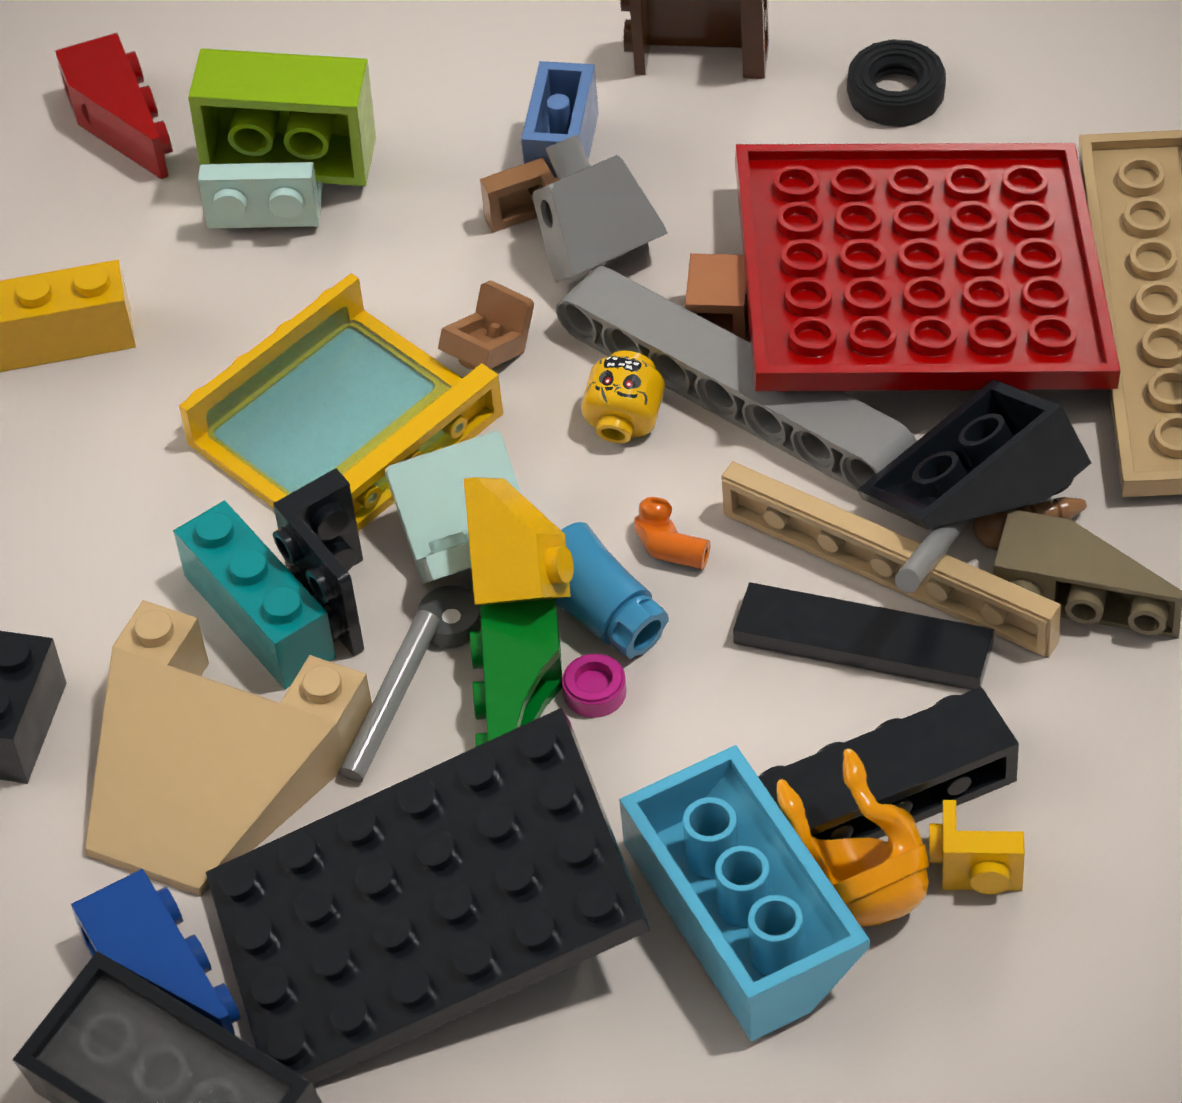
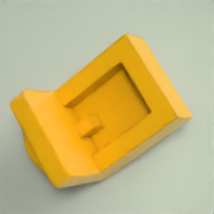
M943 800L942 824L929 823V863L942 864V890H975L982 894H998L1004 891L1023 890L1024 831H957L956 800Z

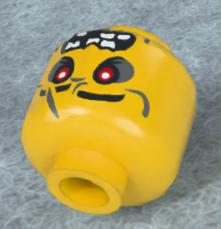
M621 350L612 353L609 357L600 359L592 366L582 400L581 412L587 423L596 429L597 435L602 439L612 443H627L631 438L643 437L654 429L665 390V381L660 372L655 369L656 366L653 361L637 352Z

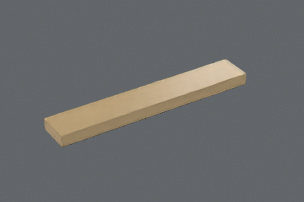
M734 461L730 463L721 475L723 508L726 516L971 625L994 629V635L1043 657L1049 658L1058 645L1061 604L947 554L941 558L916 591L912 593L902 592L895 584V575L921 543Z

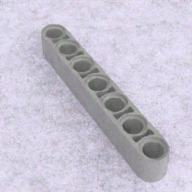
M596 266L556 305L555 311L561 325L579 341L607 356L616 351L623 350L637 352L648 357L655 364V369L660 372L665 381L666 388L856 491L917 441L906 426L842 391H755L751 343L604 266Z

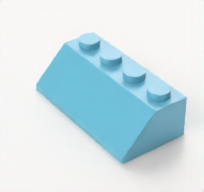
M737 745L619 799L625 847L751 1042L811 1013L870 948V939Z

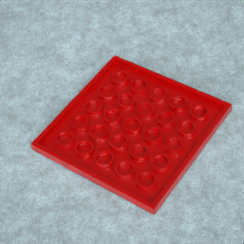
M1075 143L736 144L735 170L755 391L980 390L993 379L1020 390L1118 389L1121 370Z

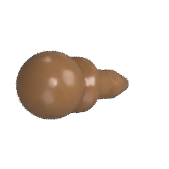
M1059 497L1053 499L1052 502L1047 500L1015 508L1014 510L1071 519L1084 511L1087 504L1081 498ZM1009 510L974 518V533L982 545L998 550Z

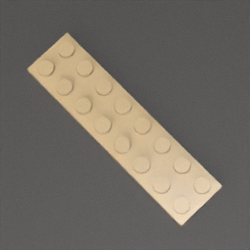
M1182 130L1079 135L1078 155L1121 370L1118 389H1109L1122 497L1182 495Z

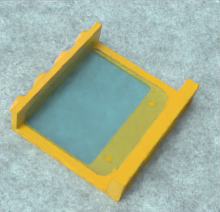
M352 273L332 288L323 291L309 306L289 321L279 325L271 335L249 352L236 358L227 369L203 387L193 391L188 399L179 405L188 445L272 508H274V502L337 468L350 483L358 532L394 503L385 475V469L388 466L472 439L503 415L499 375L481 363L464 378H461L365 311L359 278Z

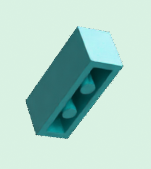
M225 500L173 530L184 576L284 690L291 686L309 655L329 662L336 659L327 612Z

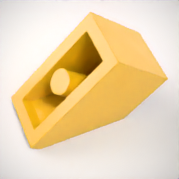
M464 478L475 605L571 597L570 581L574 573L572 554L568 547H566L565 534L505 479Z

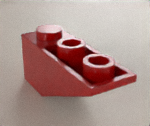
M118 33L55 50L64 90L77 124L158 178L164 179L169 177L164 155L173 152L171 140L164 121L155 123L153 121V118L158 117V111L150 86L139 87V83L144 82V77L136 52H125Z

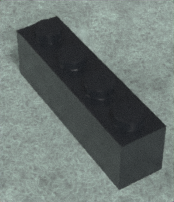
M981 686L962 695L946 696L930 708L902 719L893 718L887 720L873 731L846 742L828 744L814 755L787 766L771 767L758 776L779 808L776 793L777 782L780 779L787 781L803 802L812 837L820 840L867 837L878 839L885 836V832L875 822L866 818L861 813L850 789L844 783L843 751L845 749H852L861 759L867 774V785L879 804H891L906 810L912 815L915 823L943 812V800H956V806L1016 782L1019 743Z

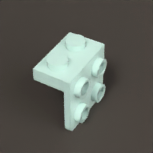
M313 162L200 164L198 183L207 229L319 226L323 183L316 181Z

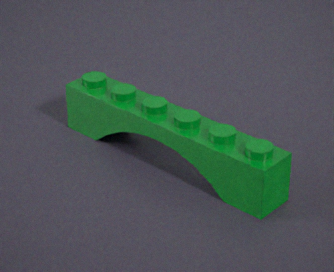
M555 599L480 605L481 631L470 632V648L473 669L484 668V681L472 682L475 718L476 720H487V732L475 733L476 747L540 718L547 705L563 688L560 634Z

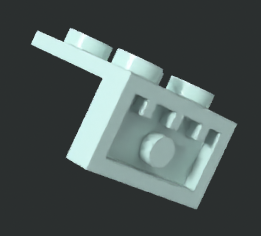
M493 431L390 465L385 469V475L422 584L471 568L464 478H502L521 493L502 435L498 431Z

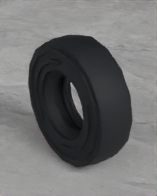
M891 39L881 41L859 51L850 62L847 76V94L853 109L867 120L891 126L917 123L934 114L944 99L946 86L945 68L940 57L925 45L911 40ZM905 74L915 78L917 84L908 90L887 91L879 88L875 82L885 75Z

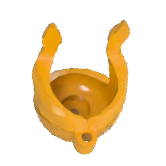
M845 749L843 751L844 783L850 789L861 813L866 818L875 822L889 838L888 842L870 837L820 840L812 837L800 796L790 787L787 781L783 779L778 780L776 793L780 809L861 927L877 926L894 921L907 915L921 904L927 893L929 881L926 868L929 867L925 844L923 845L915 820L909 812L891 804H879L867 785L865 767L857 753L852 749Z

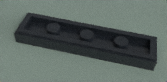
M749 582L733 628L734 644L974 690L981 687L994 642V629Z

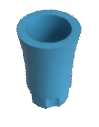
M576 522L566 526L561 531L565 534L566 547L570 550L574 563V573L570 581L571 597L556 598V605L585 625L603 643L612 644L629 659L636 655L645 654L661 638L663 629L669 621L667 612L652 599L651 592L637 581L606 549L587 523Z

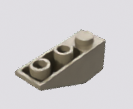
M1014 509L1008 511L993 566V575L1061 604L1060 617L1072 619L1083 624L1096 623L1134 630L1144 635H1162L1179 638L1182 620V590L1071 519Z

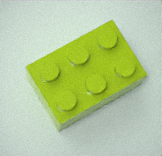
M200 48L188 95L199 165L313 162L316 181H321L325 184L367 185L376 141L367 58Z

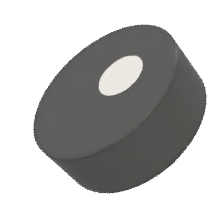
M460 586L439 587L429 592L419 604L418 611H429L440 619V624L430 642L435 646L455 648L470 642V632L480 631L481 629L480 605H475L474 594L468 589Z

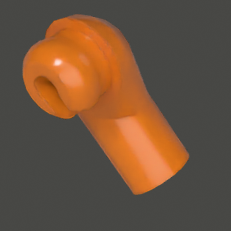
M647 497L639 504V515L634 518V529L648 554L657 560L703 570L709 558L710 540L678 533L674 523L669 519L672 513V506L667 500L659 497Z

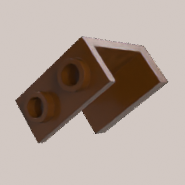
M620 0L621 11L630 12L631 19H625L623 44L624 52H633L635 75H646L650 45L742 48L743 78L765 79L769 48L768 0Z

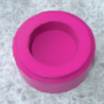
M587 654L573 660L563 673L562 685L565 702L573 712L581 716L590 718L607 716L615 712L626 698L627 689L624 669L619 662L607 655Z

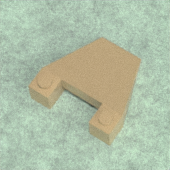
M142 600L112 646L85 851L87 856L133 873L143 869L150 879L201 896L210 888L206 871L255 849L340 773L339 770L372 705L366 673L311 655L305 661L280 703L202 677V674L209 665L198 618Z

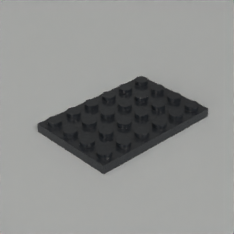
M562 707L205 872L256 1048L310 1080L312 1084H316L651 931L574 730ZM264 1073L266 1078L285 1088L282 1083Z

